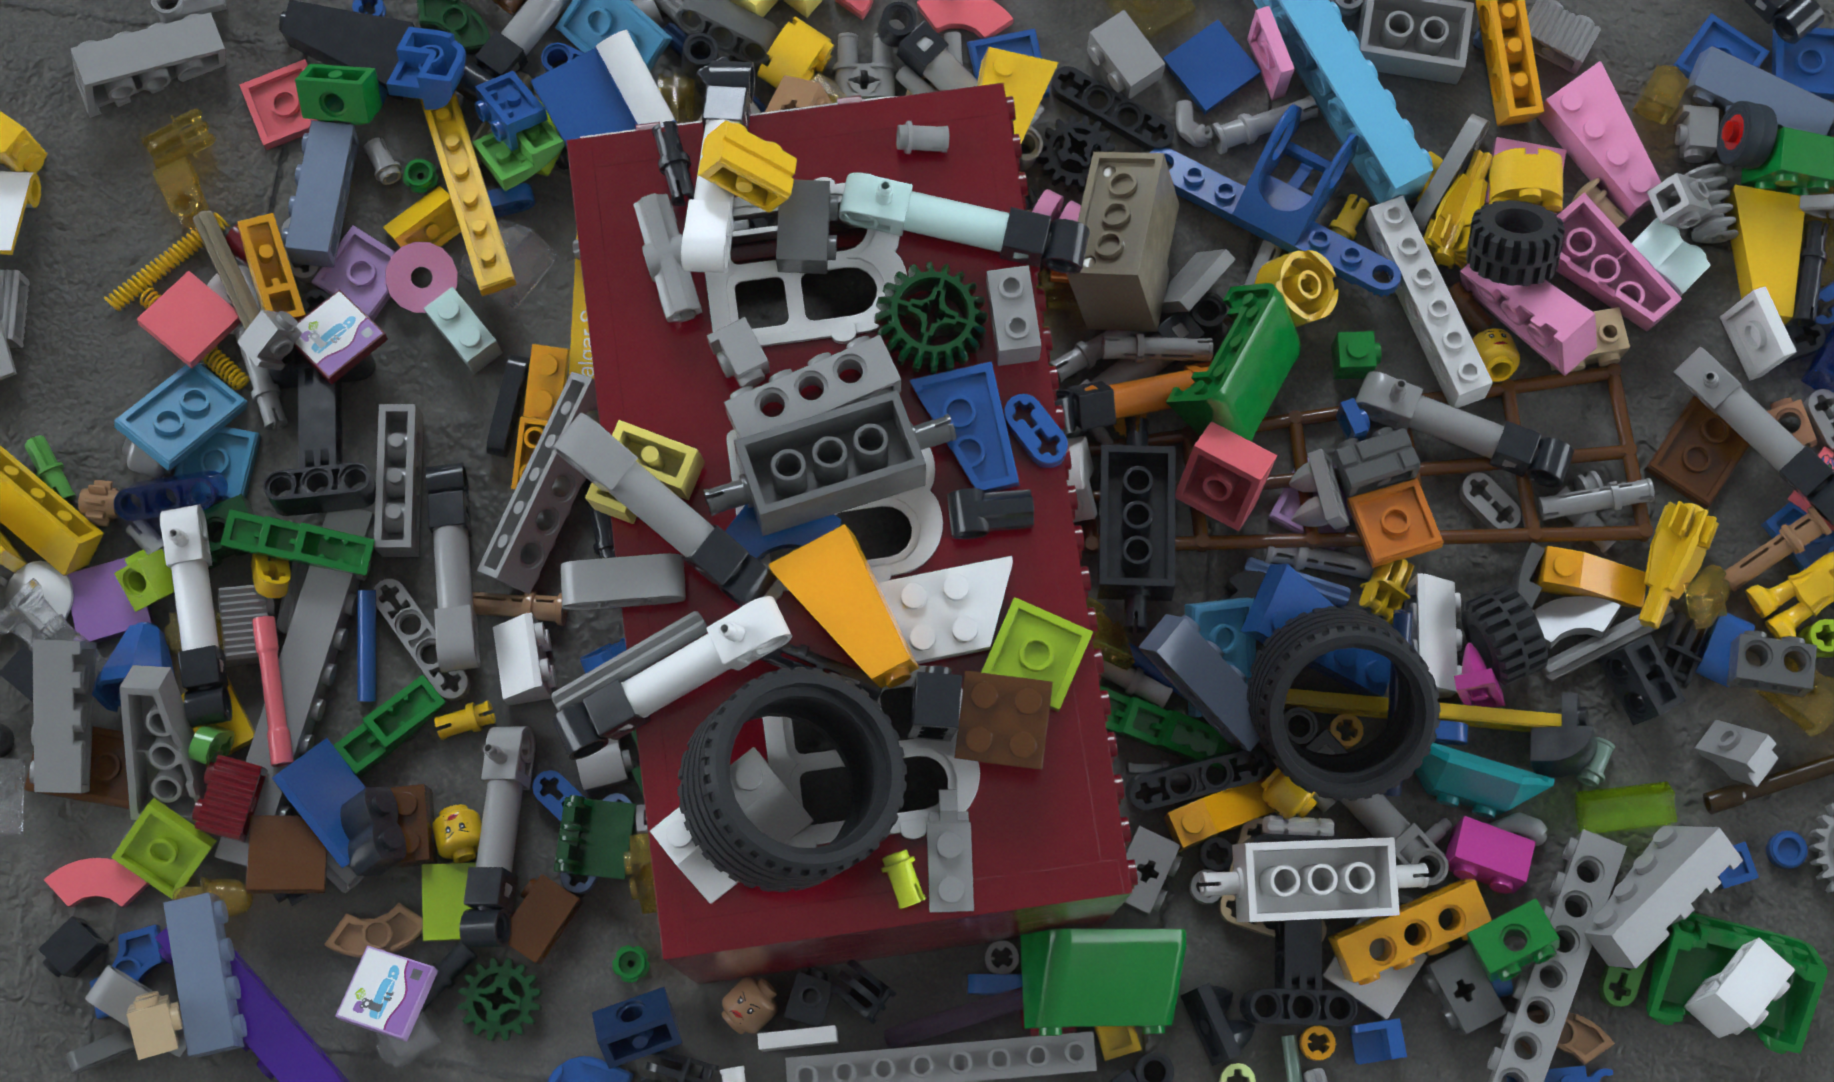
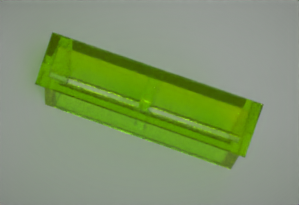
M1667 781L1575 792V814L1579 833L1583 829L1595 834L1671 825L1678 822L1675 810V792Z

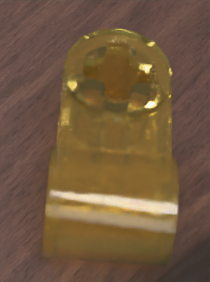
M184 156L154 169L153 175L171 212L178 217L185 227L195 229L193 217L201 211H210L201 190L198 175L188 157Z

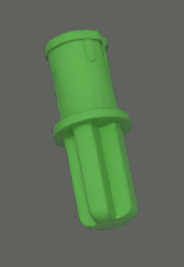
M38 435L27 440L25 448L37 470L36 476L68 503L67 498L73 501L76 498V494L73 492L62 471L64 464L57 461L46 438Z

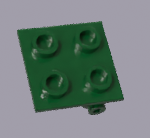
M577 795L565 797L553 872L626 880L637 804L585 799V797Z

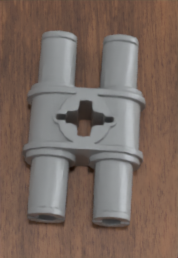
M846 32L838 35L837 63L832 68L834 76L832 103H837V98L861 95L862 99L895 96V76L898 73V68L893 63V47L884 44L879 38L878 33L873 35L872 63H858L857 34ZM867 82L869 83L867 89H861L862 83Z

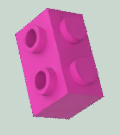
M1464 816L1451 831L1445 855L1449 865L1448 871L1453 872L1460 879L1468 878L1487 884L1495 892L1514 894L1527 882L1536 841Z

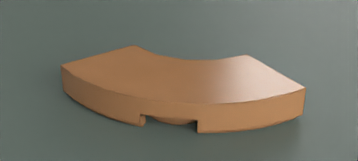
M398 903L389 913L375 919H359L346 913L324 945L338 953L362 958L367 945L394 954L409 947L422 936V917L402 903Z
M1542 1009L1527 1012L1532 1022L1538 1024L1544 1022L1545 1016ZM1568 1012L1556 1049L1570 1054L1580 1065H1585L1615 1043L1592 1021L1578 1014ZM1518 1040L1526 1053L1532 1054L1529 1044Z

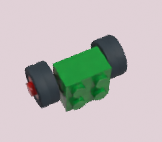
M1738 101L1727 110L1718 130L1717 153L1720 160L1727 165L1742 167V185L1799 196L1828 192L1829 188L1834 186V123L1831 125L1826 136L1788 127L1777 130L1776 114L1767 105L1755 104L1749 101Z

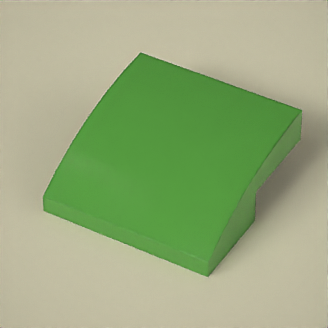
M547 120L516 133L518 149L513 151L508 148L504 141H497L493 133L472 141L476 155L504 191L517 186L536 174L565 147L563 139Z

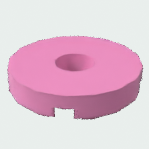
M413 242L402 246L391 256L385 269V284L390 297L400 307L414 313H426L424 307L452 286L456 290L458 272L453 259L443 248L430 242ZM418 267H424L431 273V283L425 288H418L412 283L411 274Z

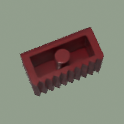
M218 755L216 763L210 762L205 772L204 784H208L204 799L199 798L193 809L192 820L196 821L195 829L245 843L250 829V816L255 813L268 770L260 765Z

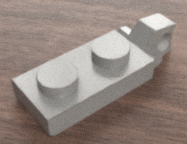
M957 789L939 790V812L929 813V824H927L929 912L974 911L971 822H969L968 811L958 812Z

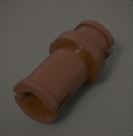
M1460 281L1449 289V293L1462 319L1471 327L1476 335L1494 322L1493 318L1491 319L1473 298L1475 294L1472 290L1467 291Z

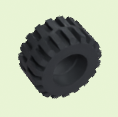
M1507 200L1481 206V209L1476 210L1472 217L1466 261L1474 272H1478L1479 276L1490 279L1498 284L1531 286V284L1543 283L1544 280L1551 279L1558 270L1565 233L1563 221L1553 211L1546 210L1545 207L1531 204L1530 202Z
M1503 584L1462 603L1461 621L1466 640L1477 649L1486 668H1492L1501 687L1508 686L1546 668L1548 653L1543 631L1527 601L1508 584Z

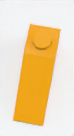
M274 213L237 221L260 310L284 311L299 322L306 314Z
M1547 546L1536 566L1534 583L1542 587L1540 592L1568 597L1591 596L1603 598L1621 606L1642 609L1646 592V584H1644L1646 572L1586 552Z
M1267 775L1257 782L1217 792L1168 812L1164 820L1173 841L1180 845L1178 852L1243 826L1249 821L1274 813L1275 811L1262 799L1264 788L1261 784L1266 780Z

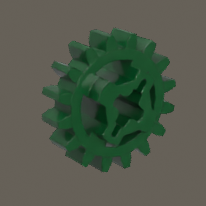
M491 958L490 968L488 969L480 963L476 965L479 973L476 977L466 974L465 979L470 983L469 989H459L458 993L467 996L466 1002L458 1005V1009L468 1010L469 1015L463 1019V1022L467 1025L474 1022L477 1024L473 1031L475 1035L479 1036L485 1030H488L487 1040L494 1041L497 1034L500 1033L503 1041H510L511 1031L514 1030L518 1035L522 1036L525 1034L522 1024L526 1022L534 1025L536 1023L530 1014L532 1010L539 1011L542 1009L541 1005L534 1003V997H538L543 993L540 989H532L531 985L538 979L536 975L524 976L527 970L526 965L520 964L514 970L513 959L506 958L503 966H500L498 959ZM498 974L493 984L485 989L480 988L486 979ZM514 977L522 985L525 997L518 996L513 988ZM503 989V995L509 997L510 1000L516 1001V1003L501 1004L499 1010H497L498 1004L485 998V996L500 995ZM476 1002L482 1003L486 1009L487 1022L480 1016ZM515 1010L522 1011L515 1020L503 1025L506 1016Z

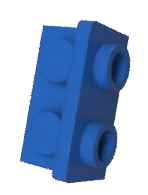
M514 71L475 86L478 101L474 103L478 117L482 122L487 121L490 124L497 141H504L511 151L518 149L516 133L548 120L545 107Z

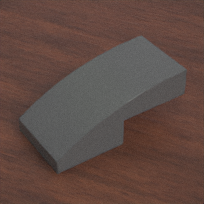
M1533 542L1523 550L1511 585L1512 588L1523 596L1531 608L1542 587L1529 581L1545 551L1544 548Z

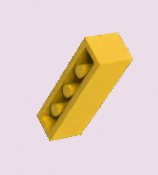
M0 445V523L11 530L63 576L88 566L104 533Z

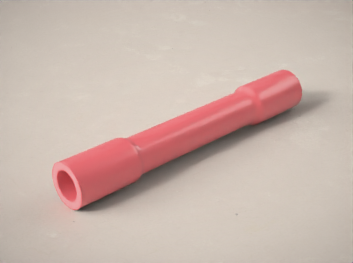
M262 616L252 619L262 678L268 725L267 740L271 767H284L293 763L294 759L290 731L287 727L278 660L279 645L274 616Z

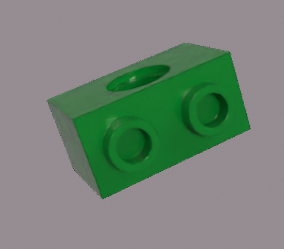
M309 64L295 79L302 117L305 119H317V121L324 122L345 121L353 125H363L369 123L382 108L375 68Z
M1536 898L1467 933L1468 943L1490 982L1499 978L1501 982L1508 981L1522 972L1520 967L1532 961H1535L1536 964L1548 961L1557 954L1555 950L1560 946V938ZM1518 936L1525 940L1526 946L1520 951H1511L1504 943L1509 937Z

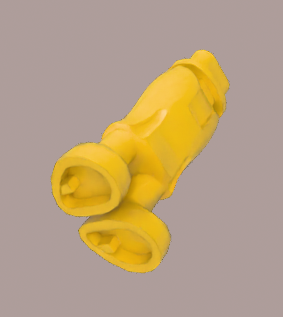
M1834 551L1822 556L1803 571L1789 575L1788 580L1775 587L1766 589L1762 586L1754 585L1745 590L1748 600L1761 618L1767 617L1793 597H1796L1799 601L1796 605L1765 621L1766 627L1775 639L1781 640L1782 637L1787 636L1796 637V628L1812 615L1817 616L1823 608L1834 602Z

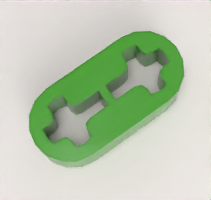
M216 724L199 728L190 743L188 757L206 765H209L210 762L216 763L218 755L227 757L234 743V731Z
M1648 957L1636 969H1624L1623 967H1613L1605 964L1598 988L1599 996L1605 1004L1617 1008L1627 1006L1634 1001ZM1623 975L1621 988L1626 990V995L1618 996L1617 999H1614V992L1609 989V985L1618 983L1620 976Z

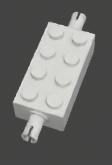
M1394 837L1243 843L1232 845L1233 872H1201L1199 883L1214 882L1215 886L1199 887L1202 897L1234 895L1237 922L1400 915L1398 888H1426L1429 877L1414 878L1413 874L1429 872L1425 863L1396 865Z

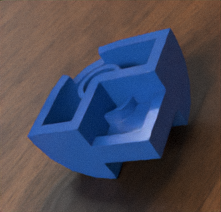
M408 27L396 49L399 61L386 83L389 95L423 99L425 110L442 108L448 104L464 75L466 51L454 39V34L439 30Z

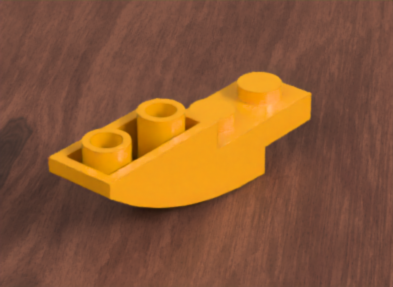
M532 344L524 412L519 422L511 489H516L566 384L570 349Z

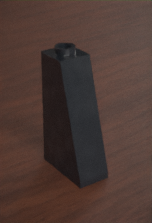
M289 0L287 11L281 13L279 20V30L290 47L326 65L375 68L378 84L386 89V83L399 61L396 49L408 27H414L413 22ZM388 92V96L403 101V96L389 95Z

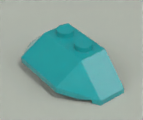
M1432 743L1428 756H1424L1422 765L1414 770L1426 793L1437 796L1436 802L1450 807H1458L1459 803L1473 807L1472 813L1486 818H1494L1495 814L1501 815L1552 787L1555 781L1551 777L1436 743Z

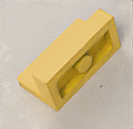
M441 186L436 187L383 227L400 248L413 242H430L441 247L461 232L450 194Z

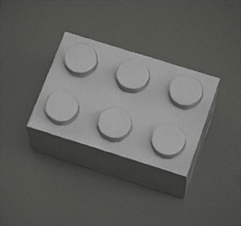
M1364 0L1357 36L1360 44L1359 50L1366 60H1370L1374 64L1377 72L1457 85L1466 67L1474 3L1459 0Z

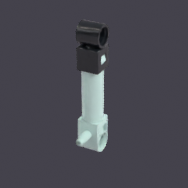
M851 173L847 176L838 216L843 222L850 225L899 236L903 235L904 230L1000 252V259L1039 267L1042 262V265L1059 273L1076 274L1082 271L1090 229L1080 222L1068 219H1055L1051 221V216L1011 207L1010 213L927 195L912 191V184L866 173Z

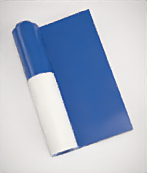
M627 30L620 31L597 44L594 49L531 80L566 148V140L578 139L581 136L634 130L637 124L660 122V126H664L663 122L665 121L676 122Z

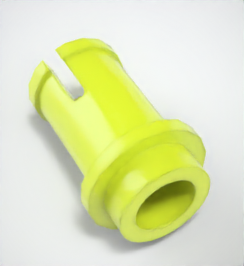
M907 849L882 858L885 866L881 870L882 873H888L899 903V909L926 899L912 865L915 857H909Z

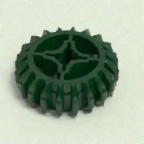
M931 261L926 263L925 270L922 273L918 266L915 264L911 265L908 271L909 277L903 272L898 271L894 276L895 284L885 283L883 287L885 296L878 297L876 307L881 311L875 314L874 323L882 326L878 330L877 336L881 335L882 340H889L886 344L889 354L896 351L900 352L897 359L899 365L905 364L907 359L914 361L912 365L914 373L919 372L922 364H928V372L931 375L936 374L939 363H941L946 372L953 370L954 360L961 365L966 364L969 358L967 352L977 353L980 347L977 340L984 339L987 330L981 325L987 322L988 313L979 310L985 304L984 296H973L977 289L976 282L968 283L965 286L962 284L965 277L963 271L958 272L955 277L948 275L950 271L948 263L943 265L941 272L934 271V265ZM932 291L927 299L915 300L911 298L910 302L904 301L912 294ZM945 296L958 306L963 318L958 317V312H954L946 306ZM933 304H936L934 313L936 315L935 323H932L930 331L927 333V313H930ZM898 318L904 319V324H908L916 330L918 341L912 339L904 331ZM952 334L959 336L952 342L944 345H930L931 341L938 336L951 337Z

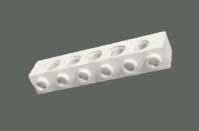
M1403 195L1370 207L1364 227L1377 254L1393 261L1400 268L1401 280L1395 292L1449 405L1460 408L1484 399L1493 382Z

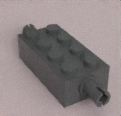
M896 390L734 440L737 465L741 473L739 475L740 480L711 489H704V497L711 516L748 504L749 508L753 507L762 536L769 535L925 486L926 462L921 450L949 441H956L955 428L953 423H949L951 422L949 414L913 426L909 421L899 392Z

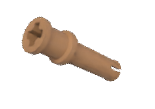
M1813 506L1807 509V514L1791 525H1782L1781 529L1778 530L1780 534L1721 572V575L1734 592L1791 553L1801 554L1805 551L1804 546L1822 534L1828 536L1832 533L1829 526Z
M531 591L530 594L524 593V595L472 592L475 614L518 617L532 612L535 618L540 621H554L559 626H564L566 623L568 610L562 608V593H559L558 596L537 595L536 591Z

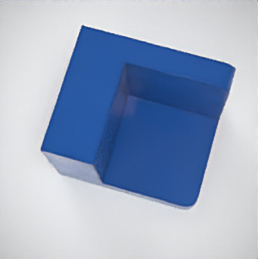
M1400 1018L1348 1027L1356 1064L1407 1057Z

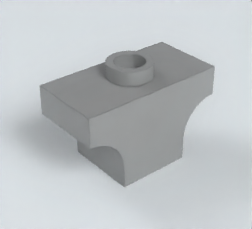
M1720 720L1714 721L1695 747L1702 757L1717 764L1731 779L1758 787L1778 760L1777 755L1772 751L1776 743L1768 734Z

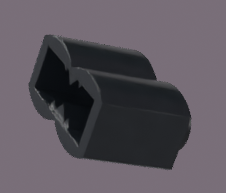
M366 787L342 805L340 812L341 824L346 836L350 840L348 844V857L351 867L357 876H380L405 858L406 841L400 826L397 824L398 805L389 787Z

